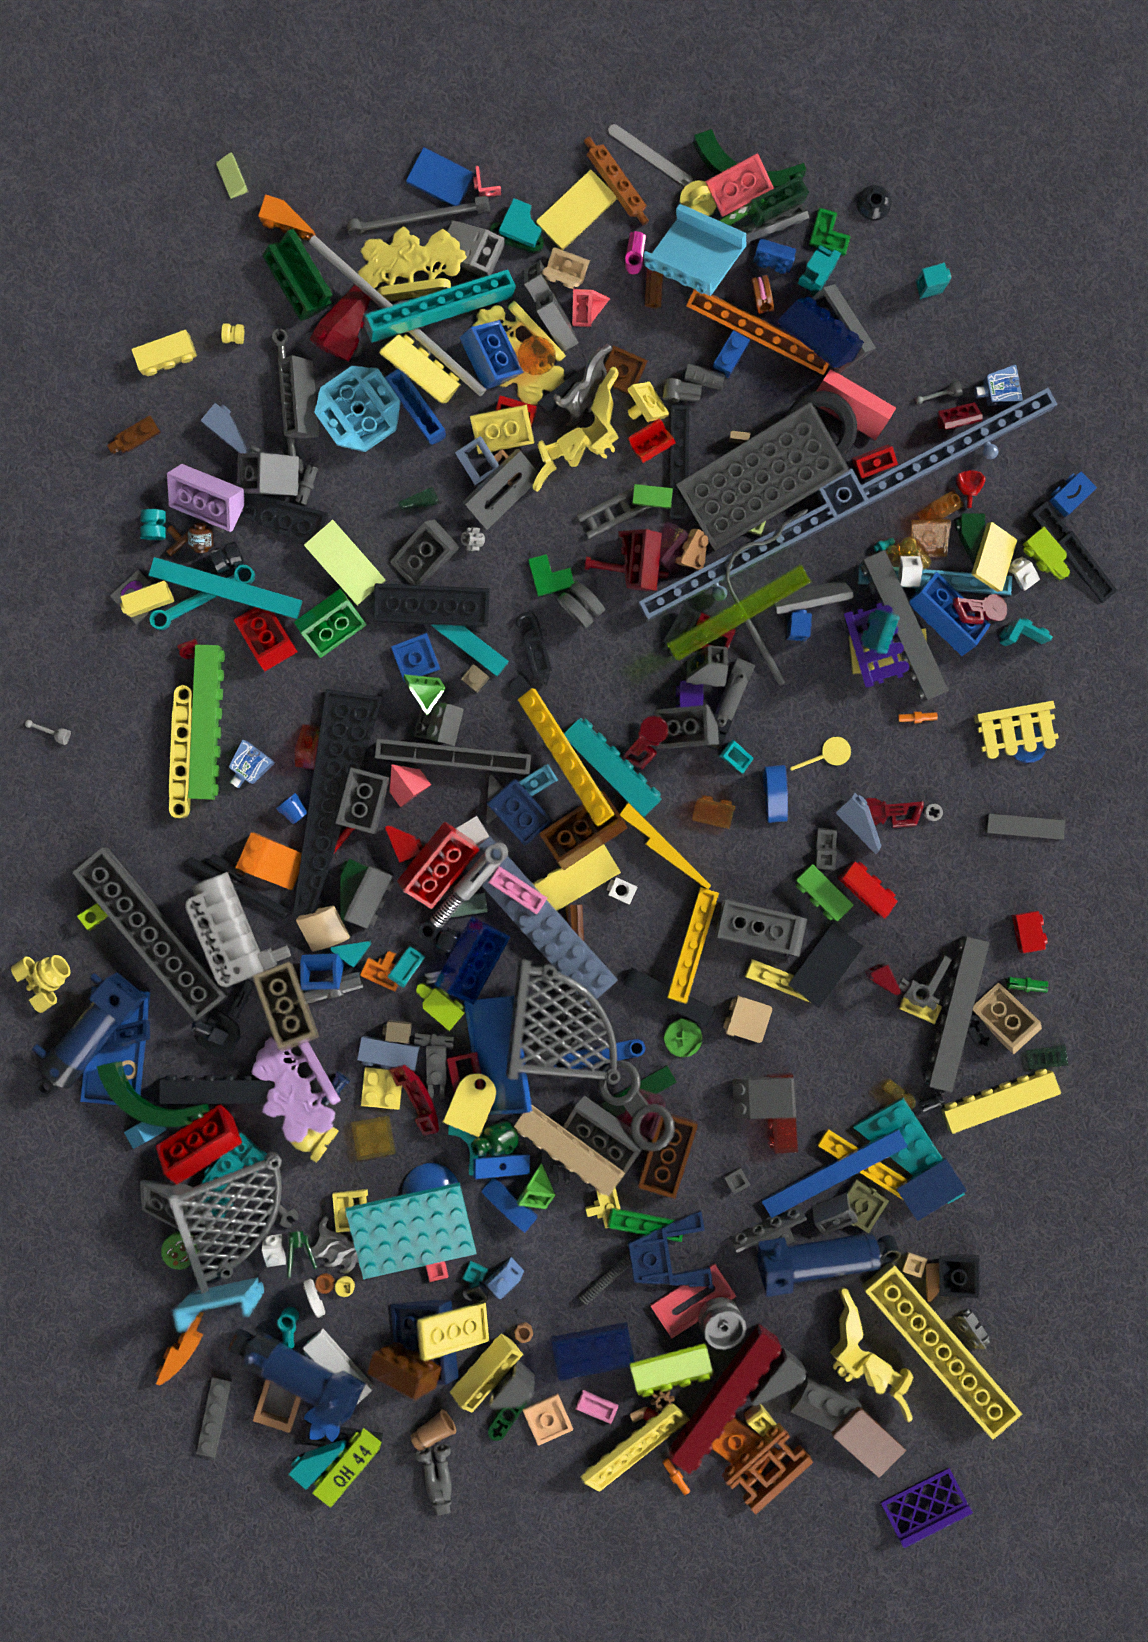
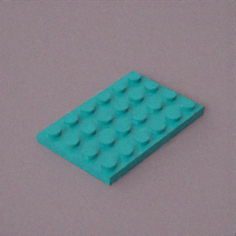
M460 1182L351 1206L345 1210L363 1279L476 1254V1247Z

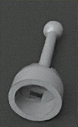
M31 720L25 721L26 727H33L53 734L54 739L60 744L66 745L71 735L69 730L60 728L53 731L36 725Z

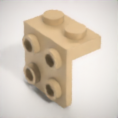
M554 247L548 266L542 270L541 274L545 275L546 280L552 282L558 280L563 282V286L574 289V286L578 287L583 283L590 260Z
M736 995V998L732 999L730 1003V1016L726 1017L723 1025L725 1033L757 1043L762 1042L772 1013V1007Z

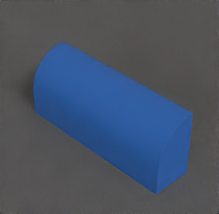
M398 368L386 376V381L430 444H435L446 438L444 427L406 373Z

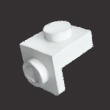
M1023 557L1014 560L1009 566L1008 571L1014 574L1020 588L1024 591L1040 580L1032 562Z
M282 1234L266 1236L263 1240L262 1253L267 1267L286 1264V1256L282 1246Z

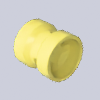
M223 323L222 342L243 344L244 326L241 324L231 326L230 324Z

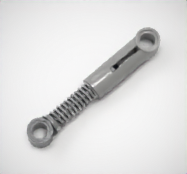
M497 842L488 847L485 853L454 887L455 892L451 894V897L449 896V899L444 901V904L440 906L436 914H433V916L429 917L419 926L418 935L422 940L432 941L437 937L444 923L457 911V908L462 905L461 903H464L466 900L468 901L502 861L506 859L508 848L505 844ZM493 849L500 851V858L493 855ZM487 862H489L490 864L484 869V871L481 874H479L478 872L482 869V867ZM426 926H430L433 929V934H429L426 931Z

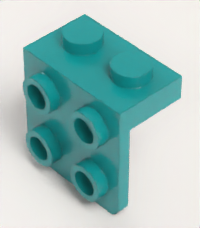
M1019 618L1010 622L1008 627L1003 628L999 636L1001 637L999 643L1004 646L1013 644L1018 639L1020 633L1040 644L1051 641L1053 636L1049 634L1050 632L1047 629L1037 628L1032 625L1033 622L1030 620Z

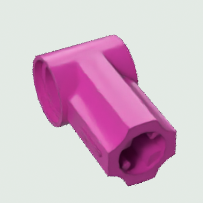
M635 231L629 235L625 269L630 274H637L642 268L646 235L642 232ZM631 260H636L638 263L636 265H632L629 262Z

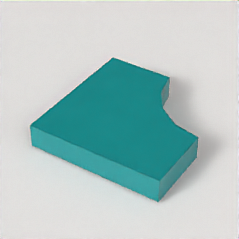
M514 198L499 229V234L534 248L542 228L535 225L531 219V205Z

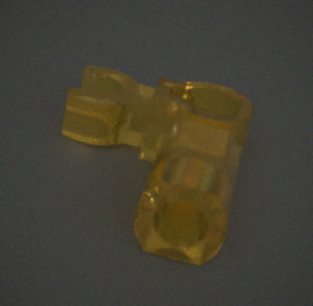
M910 537L904 538L897 546H889L886 551L887 555L894 554L893 561L899 560L900 556H920L923 566L922 570L928 568L931 564V559L919 547H916V541Z
M890 1078L885 1081L881 1087L895 1100L903 1097L910 1109L915 1107L916 1101L912 1094L904 1093L905 1090Z

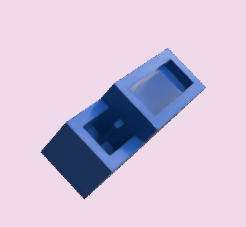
M495 1177L481 1191L496 1208L524 1233L537 1219V1214L529 1207L519 1206L516 1203L518 1197Z

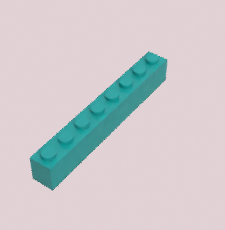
M507 269L366 314L364 327L371 343L512 298L516 285Z

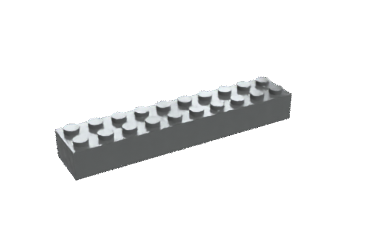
M101 848L72 872L195 1021L203 1018L230 995L223 986L217 983L215 976L109 848Z

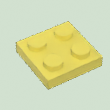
M365 1067L361 1106L400 1109L402 1085L396 1086L388 1071L389 1069Z

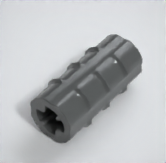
M688 364L684 381L701 384L702 386L721 391L725 373Z

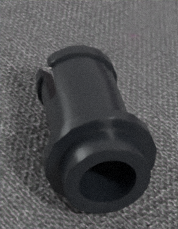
M935 1093V1096L919 1102L921 1107L929 1104V1106L922 1108L924 1114L937 1107L942 1108L945 1102L941 1093L938 1095Z

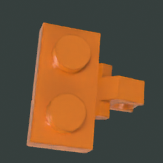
M388 951L385 959L380 958L378 962L368 958L360 976L395 992L398 984L389 979L388 975L395 967V964L392 962L396 954Z

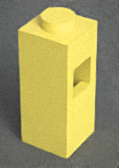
M162 581L121 596L122 602L120 607L124 614L134 617L175 601L168 583Z

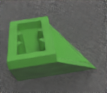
M404 674L403 678L426 715H428L443 694L445 686L440 678Z
M542 1162L521 1191L516 1202L519 1206L546 1209L556 1194L553 1191Z

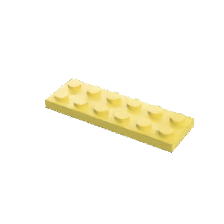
M674 1404L666 1406L661 1414L648 1420L647 1425L642 1429L634 1431L628 1440L619 1443L614 1451L604 1455L595 1466L589 1467L581 1478L585 1484L600 1492L690 1421L689 1417Z

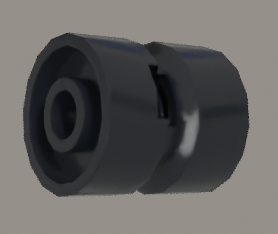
M235 541L225 544L223 549L218 547L209 551L213 564L219 574L228 571L230 566L236 568L245 564Z

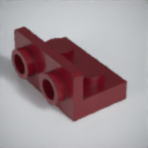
M975 403L938 411L939 429H954L959 426L971 425L982 421V413Z

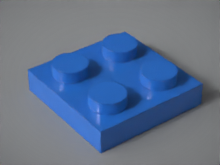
M427 633L391 646L402 677H404V674L425 676L441 670Z

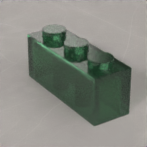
M799 176L752 199L746 211L756 227L803 204L809 194V190Z

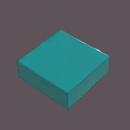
M470 1260L462 1279L471 1284L478 1281L482 1283L488 1269Z

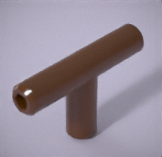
M169 526L167 532L176 540L166 551L172 557L188 541V531L181 535L173 526Z

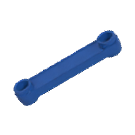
M640 1039L616 1042L617 1061L639 1057L645 1052V1044ZM634 1043L642 1045L640 1052L635 1053L631 1050ZM608 1048L598 1052L606 1059L610 1058ZM588 1049L576 1050L581 1056L590 1052ZM572 1053L562 1057L568 1063L578 1059ZM595 1055L586 1059L592 1065L602 1061ZM581 1061L578 1064L572 1066L571 1069H579L588 1066Z

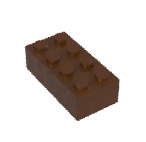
M604 791L601 794L615 815L600 826L596 825L583 804L539 833L563 871L628 828Z
M670 1113L674 1121L672 1139L660 1150H647L637 1184L638 1188L676 1199L698 1123L697 1121ZM660 1114L658 1115L650 1143L657 1142L664 1135L666 1129L665 1121Z

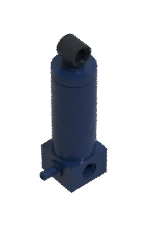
M872 1233L792 1246H787L784 1237L758 1241L757 1267L766 1297L793 1293L794 1283L879 1270L880 1259L886 1263H892L900 1258L901 1253L895 1237L891 1235L882 1236L877 1242Z

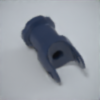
M337 1071L331 1084L338 1096H340L341 1090L346 1084L350 1083V1080ZM325 1095L322 1097L321 1104L328 1105L330 1101Z

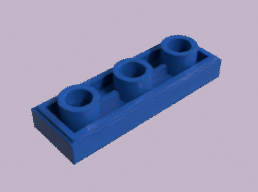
M529 1154L473 1158V1178L475 1179L530 1174Z

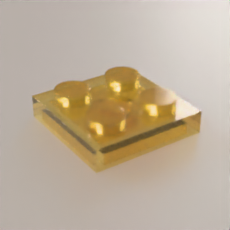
M390 1115L351 1122L358 1161L396 1154Z

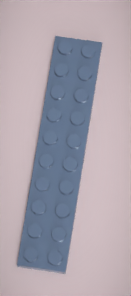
M491 836L478 846L480 850L466 866L468 871L485 853L487 848L496 843ZM493 849V855L500 858V851ZM508 856L499 865L540 892ZM487 862L478 873L481 874L490 863ZM495 871L482 884L484 889L559 973L580 983L596 999L618 981L548 900H546L538 914H535L488 883Z

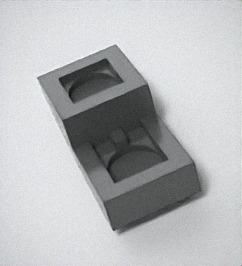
M817 828V869L835 870L837 829Z

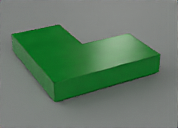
M822 208L818 209L808 246L818 248L821 245L831 252L835 249L845 256L851 236L833 231L837 212Z
M547 554L528 559L538 597L569 589L574 583L570 568L551 572Z

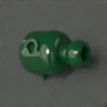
M508 1121L498 1122L486 1127L481 1134L482 1138H476L472 1141L471 1149L476 1156H483L486 1152L491 1156H499L504 1153L510 1154L518 1145V1132L512 1123Z

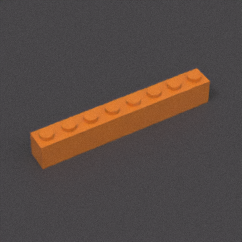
M694 289L686 305L824 375L833 358V355L714 295L702 294Z

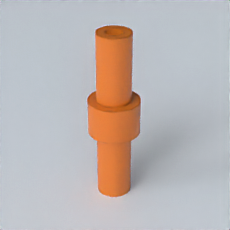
M921 711L913 712V714H898V722L913 721V723H922V721H932L938 718L937 713H922Z
M669 1458L665 1459L662 1463L669 1472L670 1479L674 1484H677L683 1495H687L690 1490L683 1481L682 1474L679 1470L675 1469Z

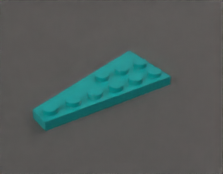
M903 1097L853 1125L854 1129L871 1142L898 1128L908 1147L889 1157L913 1176L943 1159ZM964 1192L963 1194L959 1195L958 1197H956L955 1199L951 1200L950 1202H948V1204L951 1203V1202H953L954 1200H956V1199H958V1198L964 1196V1195H965V1192Z

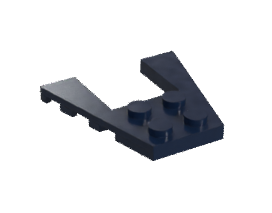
M701 1210L628 1242L634 1282L713 1288L711 1269L709 1267L672 1274L667 1237L705 1231Z

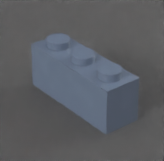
M363 1036L361 1038L358 1060L367 1066H373V1063L381 1064V1068L390 1069L406 1065L415 1071L420 1046Z

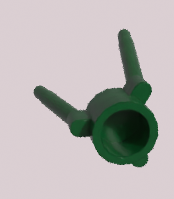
M303 1231L289 1232L287 1278L291 1277L294 1248L302 1247V1243L305 1244L313 1269L316 1270L317 1265L308 1242V1235L303 1236Z

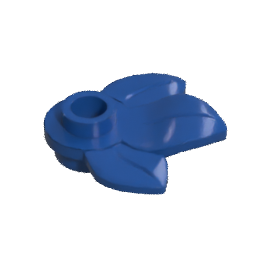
M316 1407L309 1410L305 1414L304 1419L312 1423L310 1439L317 1440L326 1435L333 1442L339 1435L340 1427H336L314 1414Z

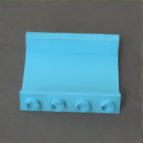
M679 204L676 208L677 220L652 254L647 251L644 252L645 266L649 270L657 271L667 278L680 282L684 286L696 289L699 293L711 296L746 247V233Z
M257 1277L208 1288V1292L201 1294L200 1290L190 1292L174 1311L178 1331L187 1329L202 1309L242 1301L244 1315L248 1316L261 1299L262 1294H264L263 1283L259 1282Z

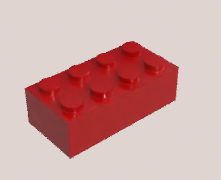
M444 821L397 882L404 892L433 909L480 849L472 839Z
M221 1104L203 1115L204 1117L198 1118L192 1124L187 1125L156 1145L164 1174L176 1185L242 1143L232 1114Z

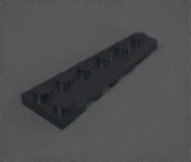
M244 493V507L240 516L306 544L325 527L328 513L258 494Z

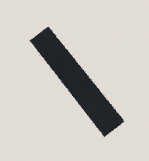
M670 405V434L674 438L675 444L670 446L669 488H673L671 508L669 509V520H688V504L676 484L689 477L690 405Z

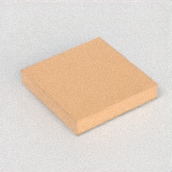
M558 1393L523 1408V1413L538 1446L573 1431L572 1424Z

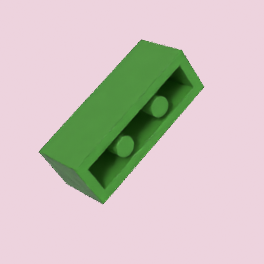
M810 864L795 879L798 883L796 885L797 889L803 894L807 892L811 896L810 902L816 907L820 905L825 910L823 912L824 916L830 921L832 919L838 921L853 906L813 864Z

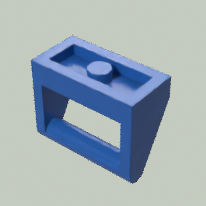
M338 954L302 955L300 961L301 989H339L344 962ZM333 970V981L309 982L311 971Z

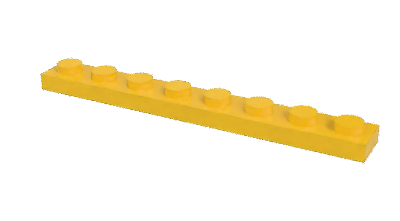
M530 689L518 699L519 703L596 825L600 826L615 814L536 689Z

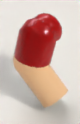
M643 1407L630 1413V1416L635 1423L641 1419L648 1421L653 1417H657L658 1413L651 1408Z

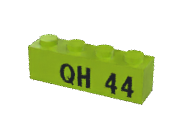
M364 1428L359 1433L355 1432L349 1440V1446L344 1447L343 1451L338 1455L339 1458L335 1462L332 1461L325 1469L327 1472L324 1476L319 1475L314 1482L313 1494L330 1508L380 1448L381 1441Z

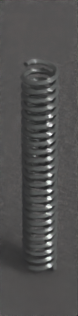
M627 1256L625 1258L628 1262L624 1258H622L624 1262L622 1260L618 1262L621 1268L615 1264L617 1268L613 1266L609 1270L610 1274L606 1272L602 1276L603 1280L601 1278L600 1281L597 1280L595 1282L596 1286L593 1285L591 1289H588L589 1292L586 1291L582 1298L579 1297L584 1305H588L590 1300L593 1301L597 1294H600L606 1286H609L615 1278H618L624 1272V1269L627 1270V1267L629 1268L631 1260Z

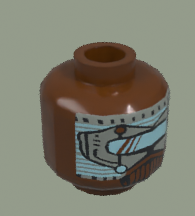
M205 523L194 524L188 530L189 547L197 553L208 552L213 547V530L206 526Z

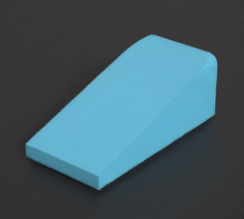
M547 764L519 783L524 785L532 797L558 781V779Z

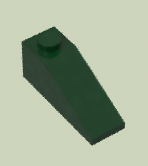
M962 513L955 521V530H958V536L974 567L985 531V514Z
M353 859L345 860L340 869L342 871L341 920L345 921L344 917L369 868Z

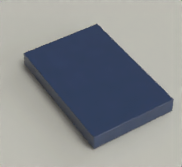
M515 778L486 803L524 846L553 822Z
M946 1157L896 1187L917 1221L967 1191Z

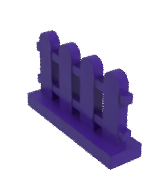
M878 603L877 608H875L893 614V609L889 605L882 606V603ZM859 609L856 615L852 611L844 614L866 688L875 686V681H878L879 684L884 683L883 679L898 675V678H901L903 673L909 670L908 662H899L897 654L902 653L904 650V646L900 642L893 643V640H891L887 654L870 648L869 651L865 652L864 646H862L863 642L861 641L863 633L859 632L858 626L862 625L863 631H868V619L871 612H875V609L863 612V609ZM896 626L894 635L898 633V626ZM892 656L893 664L884 667L879 666L878 660ZM873 662L874 670L870 669L869 663Z

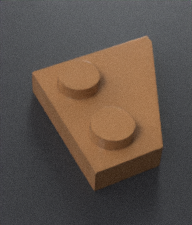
M699 529L691 530L687 541L682 547L685 551L681 557H677L675 563L695 571H699L704 567L708 537L703 531Z

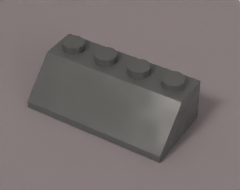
M835 284L821 289L797 310L822 350L833 355L830 362L838 374L859 362L876 349Z
M576 991L569 995L576 1001L582 998ZM564 997L558 1004L565 1007L571 1004V1002ZM585 1001L581 1003L587 1010L592 1008ZM553 1006L548 1013L552 1014L559 1009ZM576 1006L567 1010L573 1016L582 1013ZM595 1011L591 1012L594 1016L599 1018L598 1014ZM564 1013L555 1016L561 1023L570 1019ZM587 1015L578 1019L584 1025L594 1021ZM551 1020L542 1023L548 1030L557 1026ZM575 1022L566 1025L572 1032L581 1028ZM538 1026L528 1030L534 1036L544 1033ZM563 1029L553 1032L558 1038L568 1035ZM583 1031L577 1034V1036L582 1039L588 1032ZM524 1034L522 1036V1043L530 1040L531 1038ZM549 1035L539 1039L546 1045L555 1041ZM573 1037L564 1041L570 1047L578 1043ZM536 1042L527 1046L533 1052L543 1048ZM560 1044L551 1048L557 1054L567 1050ZM548 1051L538 1055L545 1061L554 1057ZM534 1057L532 1058L539 1066H543V1064H541ZM557 1059L548 1064L547 1067H553L559 1060Z
M586 1096L575 1106L563 1126L564 1129L625 1172V1174L642 1150L635 1143L629 1126Z

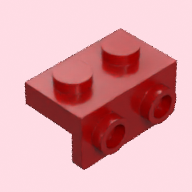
M661 419L654 421L628 437L634 453L642 463L652 459L675 444L674 438L665 429Z

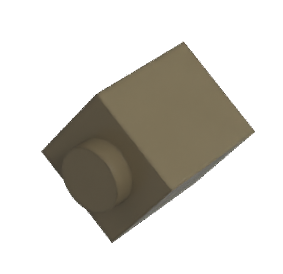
M474 664L462 677V681L477 693L489 680V677Z
M389 1020L383 1026V1036H386L385 1041L409 1043L412 1023Z

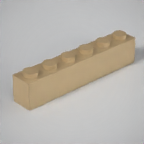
M531 1104L532 1111L523 1113L514 1126L518 1133L523 1137L530 1138L536 1147L543 1148L549 1152L551 1158L564 1163L566 1169L576 1172L584 1182L591 1183L600 1194L609 1196L625 1172Z

